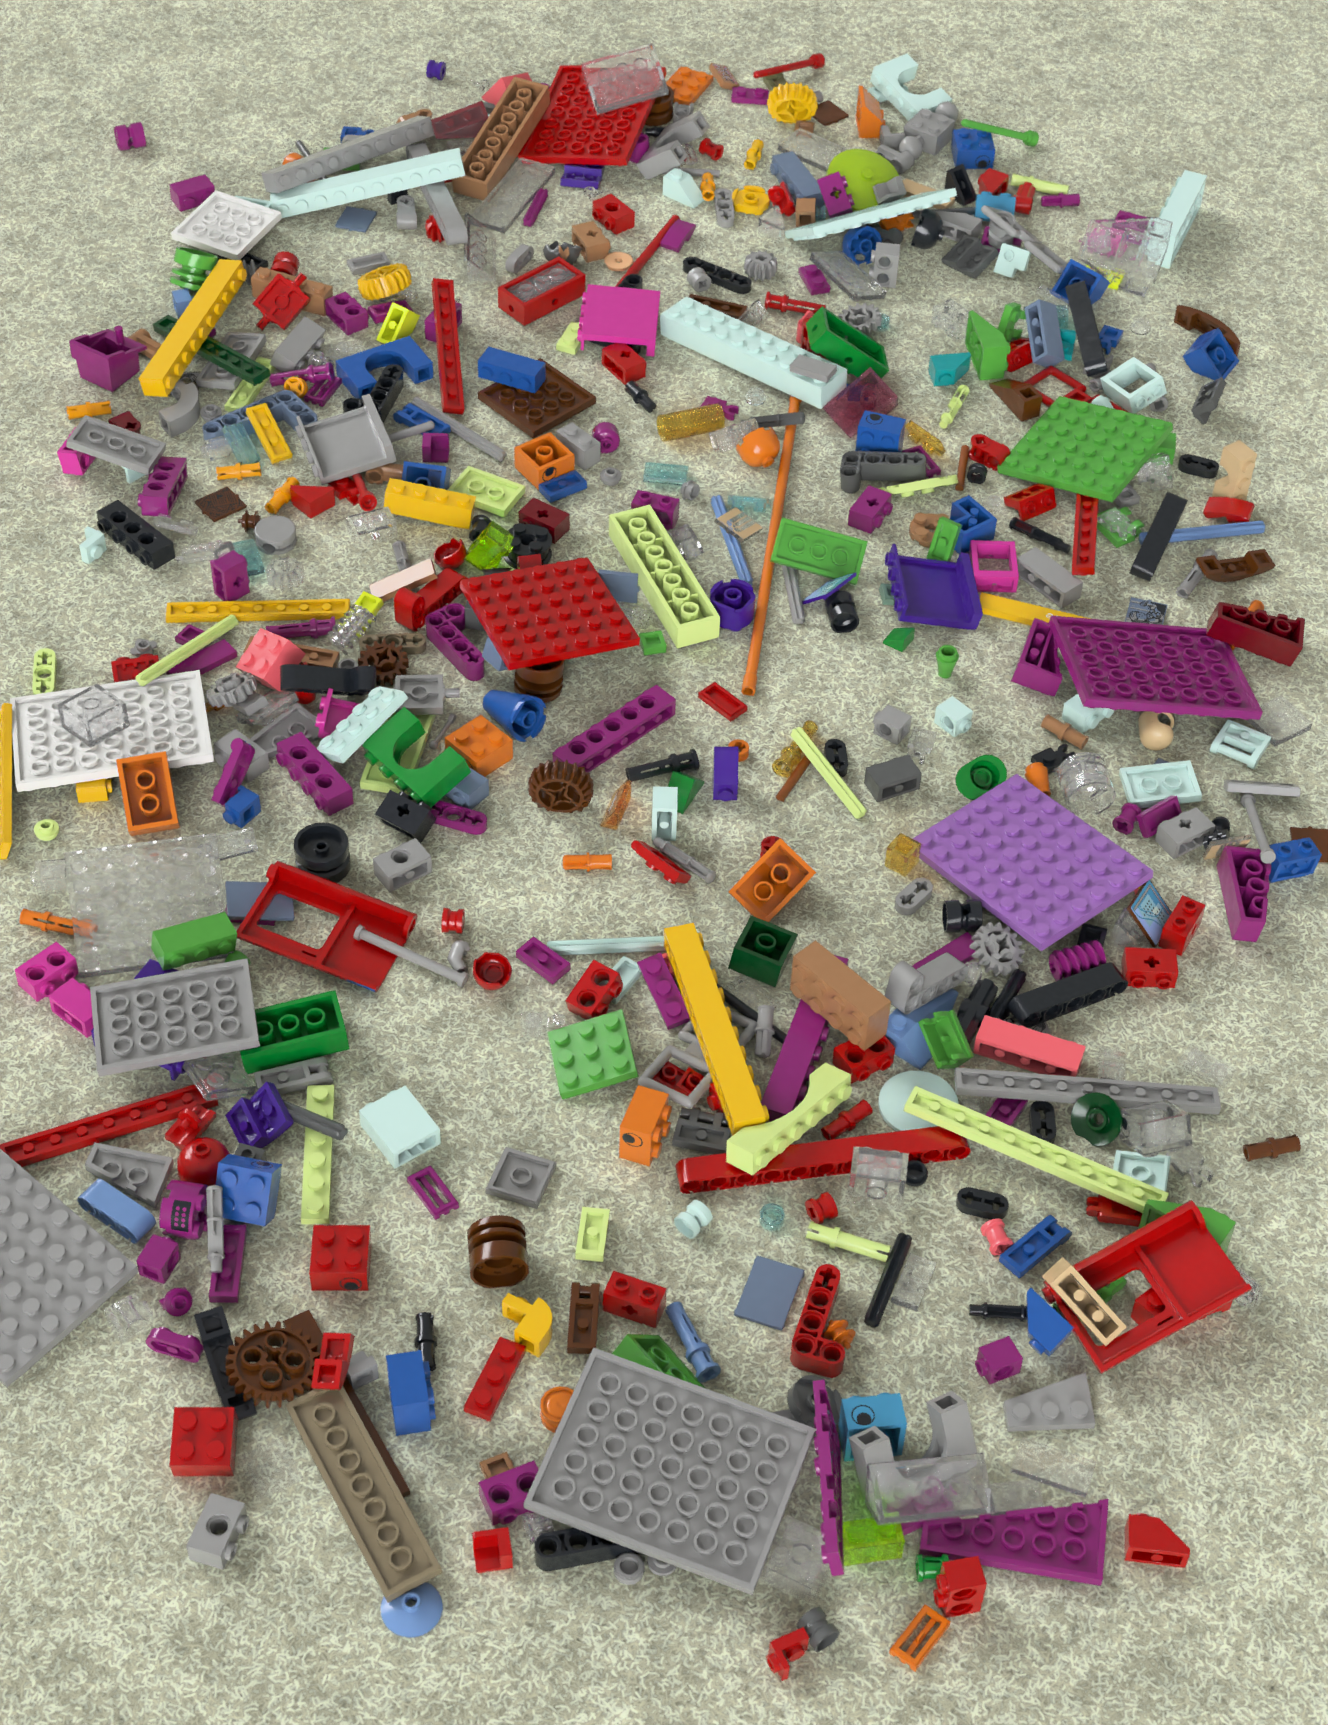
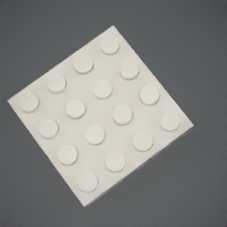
M215 190L171 232L173 240L232 260H240L282 219V215L279 211Z

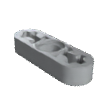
M725 188L717 189L714 192L717 224L723 228L732 227L735 219L732 193Z

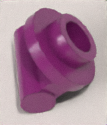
M177 1287L171 1289L164 1298L159 1300V1304L170 1315L182 1316L190 1310L192 1296L185 1287Z

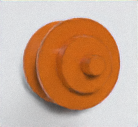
M845 1319L830 1320L824 1332V1338L832 1339V1341L840 1343L846 1349L851 1348L850 1344L855 1337V1331L853 1329L846 1330L849 1324L848 1321Z

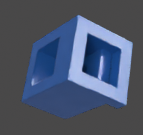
M240 785L238 793L234 797L229 798L225 803L224 820L231 825L235 824L243 828L261 812L259 795Z

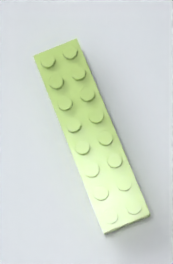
M651 505L609 515V536L631 573L638 574V585L676 648L718 638L720 630L719 614Z

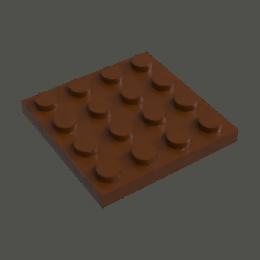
M541 358L537 360L545 362L546 379L536 393L497 382L478 392V399L533 439L596 404V396Z

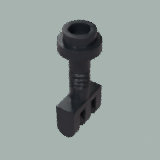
M1219 816L1212 820L1215 829L1213 834L1204 836L1203 845L1205 850L1211 849L1213 844L1214 846L1221 845L1222 841L1224 844L1230 842L1229 830L1231 825L1227 818Z

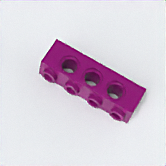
M160 457L158 463L153 468L152 474H149L148 482L144 484L142 493L138 495V506L141 507L142 515L169 517L188 477L187 458Z
M302 732L276 743L278 753L276 754V760L281 767L285 766L291 779L301 784L305 795H310L314 799V803L319 810L323 809L330 816L354 804L352 787Z

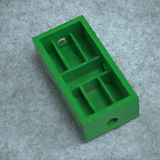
M823 306L806 323L811 350L816 354H822L828 361L846 368L847 374H853L861 383H867L874 387L889 372L884 346Z

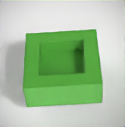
M661 630L639 633L640 645L644 656L666 653V643Z

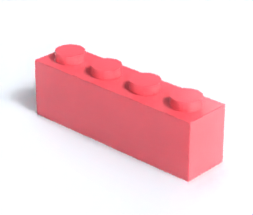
M984 1015L975 1039L973 1053L1038 1074L1077 1077L1086 1046Z

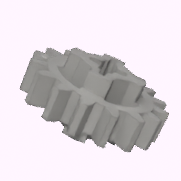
M867 302L863 305L856 303L855 307L849 305L848 310L843 309V314L838 315L839 318L868 335H871L872 330L877 331V326H881L882 321L879 308H874V304L867 306Z
M235 672L215 681L216 685H211V689L206 690L207 694L205 695L212 707L217 706L219 708L223 705L231 707L236 703L244 702L248 698L247 695L253 694L252 691L257 689V683L251 673L246 674L243 672L239 675Z
M991 922L986 926L982 925L971 937L974 942L970 945V948L975 950L972 957L979 959L977 965H984L986 973L993 970L994 976L997 977L1001 973L1005 977L1019 968V965L1023 962L1021 956L1025 951L1019 949L1023 942L1015 939L1018 934H1011L1009 926L1003 929L1000 922L995 926Z

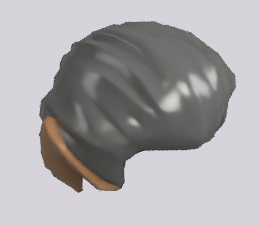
M554 241L551 245H545L543 253L548 261L560 256L573 265V262H576L577 258H579L582 247L566 242L559 246L558 242Z

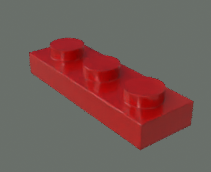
M499 1337L464 1405V1412L491 1422L526 1353V1346Z

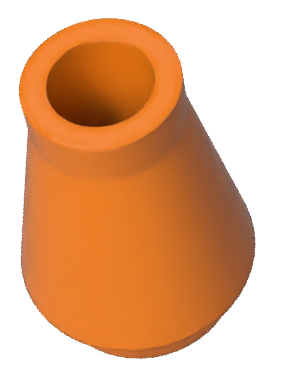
M1041 762L1028 765L1025 769L1027 781L1050 796L1047 767Z

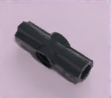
M987 978L977 981L969 997L963 999L957 1013V1018L968 1044L971 1043L975 1033L980 1028L984 1015L988 1014L990 1006L998 993V987L992 980Z

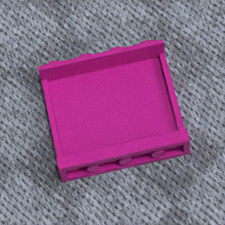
M588 284L587 292H583L577 341L581 342V350H584L585 340L647 346L646 356L654 357L660 291Z

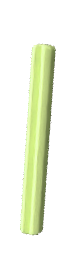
M802 727L794 728L791 733L792 739L856 819L863 817L867 810Z

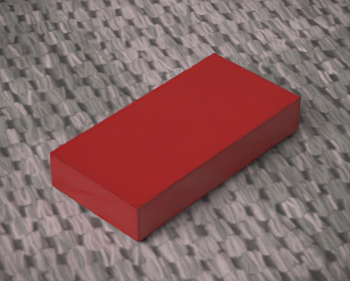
M716 682L698 692L699 699L730 722L747 711L748 706Z

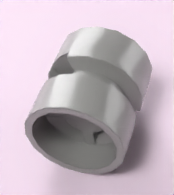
M1007 211L995 212L1015 229L1016 218L1012 213ZM990 219L989 244L997 249H1001L1002 243L1012 244L1014 237H1011Z

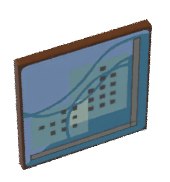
M1149 880L1141 886L1127 907V910L1154 948L1157 947L1163 926L1172 912Z

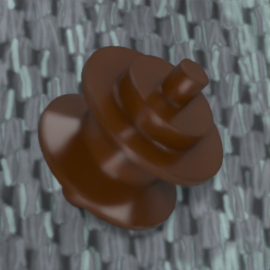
M246 510L245 515H242V519H238V523H242V528H244L245 532H248L249 528L255 529L256 524L261 520V515L258 514V511H255L254 515H250L248 510Z

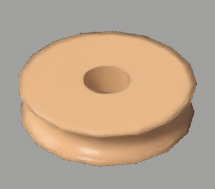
M612 252L605 256L604 263L608 269L622 272L630 268L633 258L624 252Z

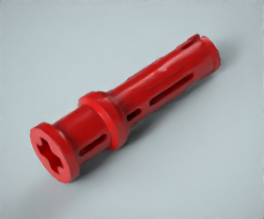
M767 291L764 309L780 310L781 313L787 310L803 314L810 310L815 314L822 306L826 308V305L790 299L785 294L779 296ZM797 305H798V306L809 307V308H814V310L797 307Z

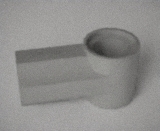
M883 144L876 151V153H882L899 175L911 168L915 163L914 157L908 151L900 153Z

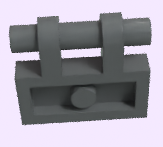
M682 1107L673 1135L672 1146L709 1154L726 1153L727 1140L730 1138L731 1131L724 1113L716 1112V1114L703 1112L701 1108L692 1107V1109Z

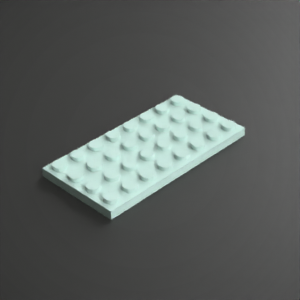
M956 189L923 192L786 230L785 235L787 239L793 238L794 241L825 237L827 234L843 232L845 229L861 227L863 224L879 222L881 219L897 217L899 214L915 212L917 209H925L935 204L950 202L951 197L957 196Z

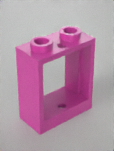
M971 540L969 556L978 592L1016 593L1019 574L1015 541ZM978 558L1008 559L1010 571L979 570Z

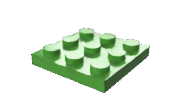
M622 1009L547 1032L562 1099L571 1098L639 1077L626 1018Z

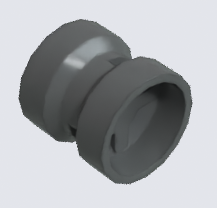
M821 1607L809 1610L799 1619L796 1625L798 1629L804 1627L810 1638L809 1644L816 1652H820L833 1644L840 1634L834 1624L828 1623L826 1620L827 1615Z

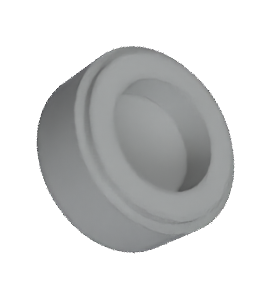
M630 1552L618 1556L614 1562V1575L616 1579L626 1585L639 1582L644 1575V1562L642 1558Z

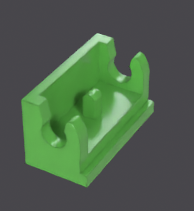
M954 1010L937 1011L933 1013L934 1018H925L918 1022L937 1069H954L974 1057Z

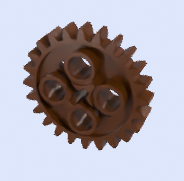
M265 1321L263 1329L254 1324L252 1333L244 1329L243 1338L236 1336L234 1338V1345H229L226 1376H229V1386L235 1385V1394L244 1392L243 1401L245 1402L253 1397L254 1406H257L261 1401H265L266 1408H269L272 1402H276L277 1406L281 1408L283 1400H287L289 1403L294 1400V1396L300 1397L304 1395V1390L312 1391L311 1385L315 1359H320L321 1354L317 1352V1343H311L310 1334L302 1337L303 1328L301 1327L296 1331H292V1323H289L285 1328H281L280 1321H277L275 1327H271L269 1322Z

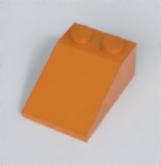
M779 838L728 893L752 916L769 922L816 872Z

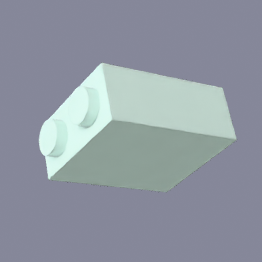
M406 1086L389 1092L383 1098L368 1103L359 1110L361 1127L394 1169L441 1144L440 1128Z

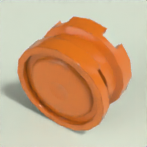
M558 1386L545 1392L541 1398L540 1417L542 1424L548 1430L556 1432L574 1390Z

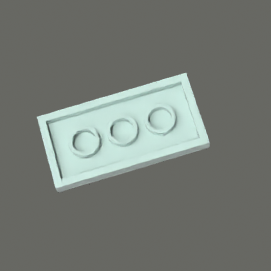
M381 686L374 688L362 703L353 708L352 713L346 719L337 724L336 729L330 735L320 741L317 750L328 760L344 763L408 699L407 695L401 690Z

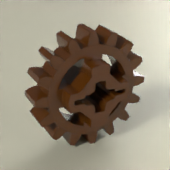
M383 640L382 644L374 641L373 647L366 645V651H360L358 666L370 665L376 667L377 682H380L381 687H384L385 682H389L392 686L396 675H407V668H409L407 652H403V646L401 645L395 647L394 641L390 645L386 643V640Z

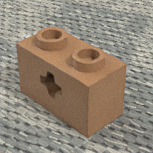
M594 221L572 226V242L574 245L582 247L580 254L587 263L604 259L609 254L611 249L610 241L603 235L601 228H598Z

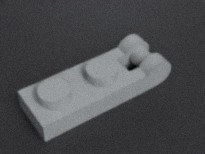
M318 1057L254 1073L258 1090L267 1081L275 1084L280 1095L307 1089V1085H332L334 1082L331 1072L328 1071L329 1064L325 1057Z

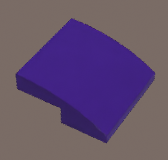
M565 164L560 186L598 190L605 165Z
M267 1081L250 1099L242 1097L225 1115L239 1143L261 1149L282 1135L294 1123L275 1084Z

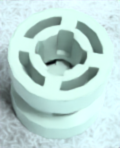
M693 1200L686 1207V1212H681L674 1218V1224L679 1232L689 1239H693L700 1232L701 1227H705L712 1221L713 1216L704 1203Z

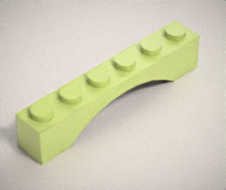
M825 1062L809 1075L808 1093L794 1110L774 1121L743 1127L727 1140L726 1162L751 1175L767 1166L773 1158L783 1153L795 1140H799L806 1131L816 1126L822 1118L832 1113L839 1104L850 1097L852 1092L851 1074Z

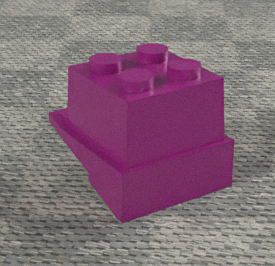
M120 325L115 326L114 331L106 329L92 335L84 334L69 341L71 357L76 359L80 378L111 392H114L140 371L139 353L147 349V346L125 337L123 327Z

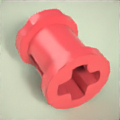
M1002 1219L989 1220L980 1229L982 1235L987 1237L990 1244L989 1250L994 1256L1002 1254L1014 1244L1012 1239L1008 1238L1005 1233V1224Z

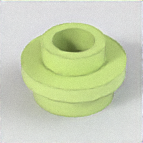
M44 819L34 826V833L39 839L50 841L59 833V825L55 820Z

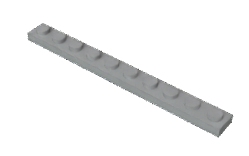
M957 1067L954 1072L956 1095L1075 1104L1082 1096L1088 1093L1099 1092L1110 1096L1117 1102L1119 1107L1164 1111H1169L1170 1109L1171 1111L1170 1107L1173 1106L1177 1112L1219 1115L1221 1110L1218 1088Z

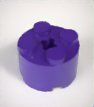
M731 579V582L723 583L724 580L719 581L711 588L710 602L720 616V627L734 632L741 631L742 628L748 626L754 619L756 596L753 592V587L739 579Z

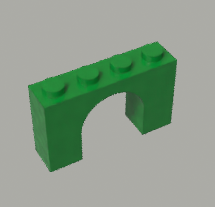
M403 707L362 744L366 752L364 757L372 766L377 764L379 771L387 779L391 777L395 780L393 782L400 791L404 792L406 790L413 802L418 804L421 801L432 807L469 775L471 770L466 760L450 746L431 763L422 768L407 769L400 766V759L403 753L426 733L420 720Z

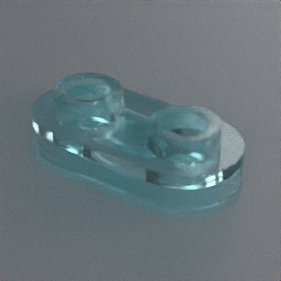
M729 495L727 505H731V509L736 507L744 511V507H752L753 512L766 513V509H771V499Z

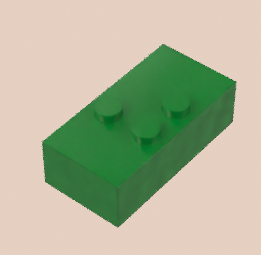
M336 990L255 1009L260 1047L240 1050L245 1074L248 1075L349 1050L346 1028Z

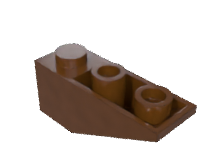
M1008 378L989 384V387L1021 422L1039 416L1042 395L1032 384Z

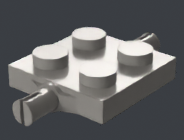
M443 674L396 675V684L393 689L404 691L408 697L396 710V713L405 707L413 715L443 714V704L446 698H460V688H445Z

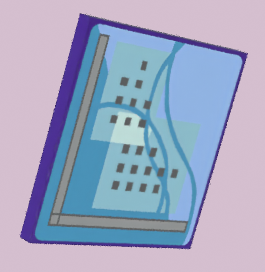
M856 572L827 581L803 599L802 604L821 599L826 600L827 597L836 591H840L839 589L857 576Z

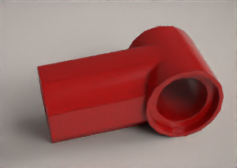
M1025 182L1020 185L1017 194L1013 196L1016 197L1015 213L1030 215L1029 212L1032 209L1036 190L1032 183Z

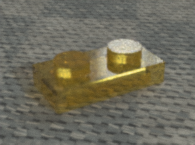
M911 420L905 425L909 433V439L916 444L918 442L923 444V448L928 453H936L939 456L945 453L946 450L939 439Z

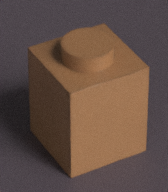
M796 198V227L816 222V198Z

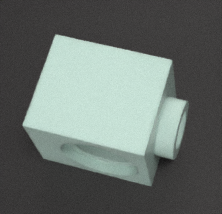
M952 696L936 707L934 723L955 738L960 733H966L970 729L973 711Z

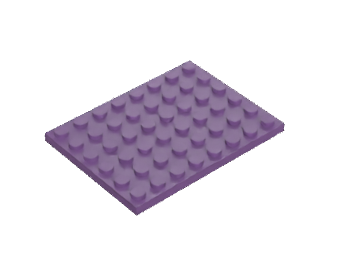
M1018 774L1010 777L907 842V848L968 896L970 895L973 900H980L986 910L1040 951H1043L1153 878V870Z

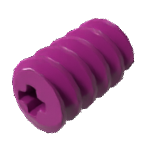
M1092 940L1089 944L1082 943L1080 945H1073L1070 948L1065 947L1061 951L1054 950L1049 955V968L1055 981L1061 980L1062 974L1064 978L1071 976V972L1075 975L1081 971L1083 972L1106 964L1104 949L1097 940Z

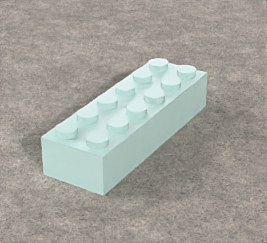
M1184 170L1182 176H1178L1175 187H1172L1170 197L1166 199L1165 207H1162L1159 217L1156 218L1154 228L1152 227L1148 239H1151V244H1148L1145 253L1148 256L1147 263L1170 269L1201 207L1207 175Z

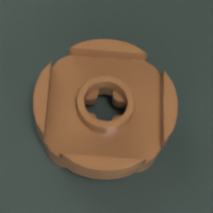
M942 513L938 515L915 514L909 527L910 538L913 541L914 539L918 541L919 545L930 548L939 518L946 517L949 519V517Z

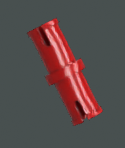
M863 1099L848 1111H841L838 1114V1118L821 1128L822 1135L827 1140H833L847 1130L852 1131L856 1128L857 1123L873 1113L872 1107Z

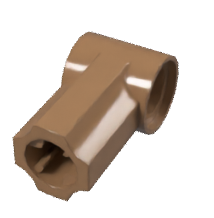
M143 328L128 336V338L147 346V349L140 353L150 359L153 358L162 345L153 340L148 331Z
M389 463L367 470L365 479L368 483H376L377 485L382 484L383 481L389 482L390 478L402 480L403 465Z

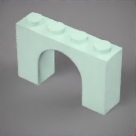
M907 53L874 66L870 82L909 121L922 108L929 109L935 113L940 103H952L953 99L942 88L923 95L912 94L904 90L900 85L915 79L918 64Z

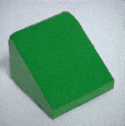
M894 628L883 640V644L903 652L914 640L915 628Z

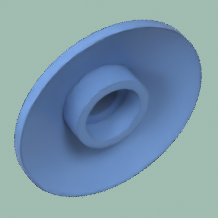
M428 1582L419 1585L388 1603L385 1597H383L381 1602V1617L384 1624L390 1631L402 1637H418L428 1633L439 1622L443 1610L439 1592ZM415 1600L417 1603L410 1607L406 1605V1602Z

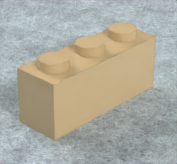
M1063 1257L1042 1275V1278L1105 1346L1127 1327Z

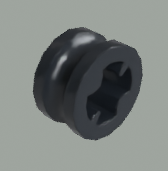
M981 463L971 464L967 472L968 481L975 484L984 483L987 468Z

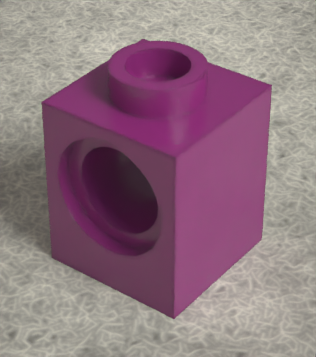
M153 1234L136 1260L139 1275L165 1284L181 1259L178 1243L169 1237H160Z
M1010 1336L979 1347L975 1367L981 1377L985 1376L990 1385L1019 1374L1023 1357Z

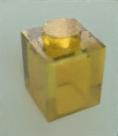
M899 833L887 846L885 866L906 877L919 862L921 843Z

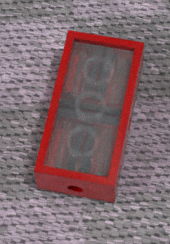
M559 256L499 286L498 308L525 326L583 296L586 274Z

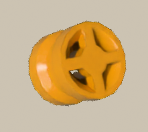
M290 377L284 383V390H290L299 398H303L308 392V385L302 378Z

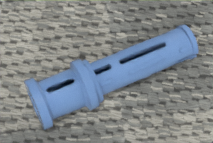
M671 1303L667 1306L665 1312L686 1348L685 1357L689 1363L693 1364L697 1380L704 1383L716 1378L720 1374L721 1368L718 1363L713 1361L710 1355V1347L699 1338L682 1303Z

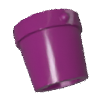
M640 134L629 161L638 163L649 149V137L646 134Z

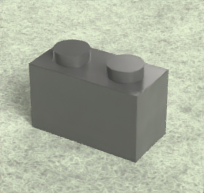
M908 754L866 767L864 784L876 802H881L920 789L922 773Z

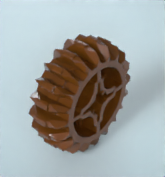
M556 759L555 762L547 760L545 764L540 763L532 771L528 782V791L532 802L537 803L538 808L544 807L547 811L573 813L575 810L582 812L584 807H588L594 792V784L590 773L585 772V767H577V762L570 764L568 760L560 762Z

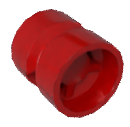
M287 251L279 252L275 255L271 270L296 276L299 260L293 253Z

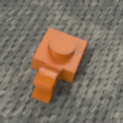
M907 213L889 219H881L879 225L885 230L896 228L903 231L904 228L914 227V224L909 220L915 217L912 213Z

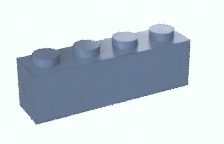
M790 151L772 155L770 172L776 176L779 184L782 181L787 184L795 205L796 198H816V209L823 208L824 199L818 182L796 154Z

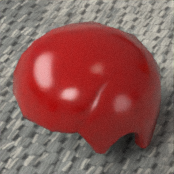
M452 538L450 543H444L437 547L433 553L434 561L442 569L451 568L453 570L461 566L467 557V550L462 539L457 541L455 538Z
M484 952L478 959L474 960L473 977L483 989L498 990L504 987L511 979L512 966L508 959L500 953Z

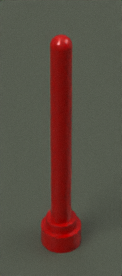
M821 53L813 54L807 60L755 71L753 77L761 78L806 67L822 68L825 65V58Z
M360 473L352 475L360 494L358 497L360 507L365 511L373 510L377 505L375 495L367 490Z

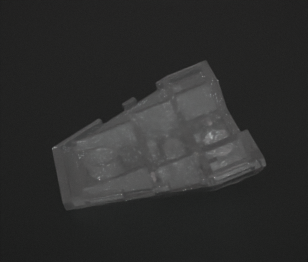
M1156 217L1090 220L1077 258L1110 282L1118 283L1117 274L1123 275L1124 277L1119 284V288L1126 293L1145 298L1154 286L1168 249L1173 223Z

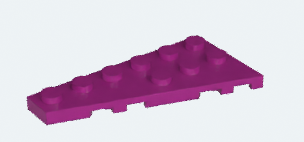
M825 1379L813 1381L814 1427L817 1437H814L816 1455H819V1457L814 1458L816 1475L820 1476L822 1495L820 1507L822 1519L824 1520V1523H821V1534L825 1545H821L823 1563L829 1564L831 1575L839 1576L844 1575L841 1445Z
M1109 1499L1098 1500V1503L1083 1505V1502L1071 1503V1506L1060 1508L1045 1506L1006 1511L1003 1515L990 1516V1513L979 1514L978 1518L970 1519L954 1517L923 1521L919 1554L932 1557H941L942 1554H947L949 1560L979 1556L980 1563L983 1566L1101 1586L1103 1581Z

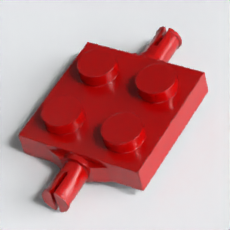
M300 272L294 281L286 279L280 273L273 278L252 303L263 315L262 319L256 324L258 328L263 331L269 322L277 324L284 331L310 302V298L300 289V285L307 279L304 274Z

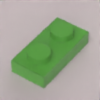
M940 517L927 559L950 562L962 525L946 517Z

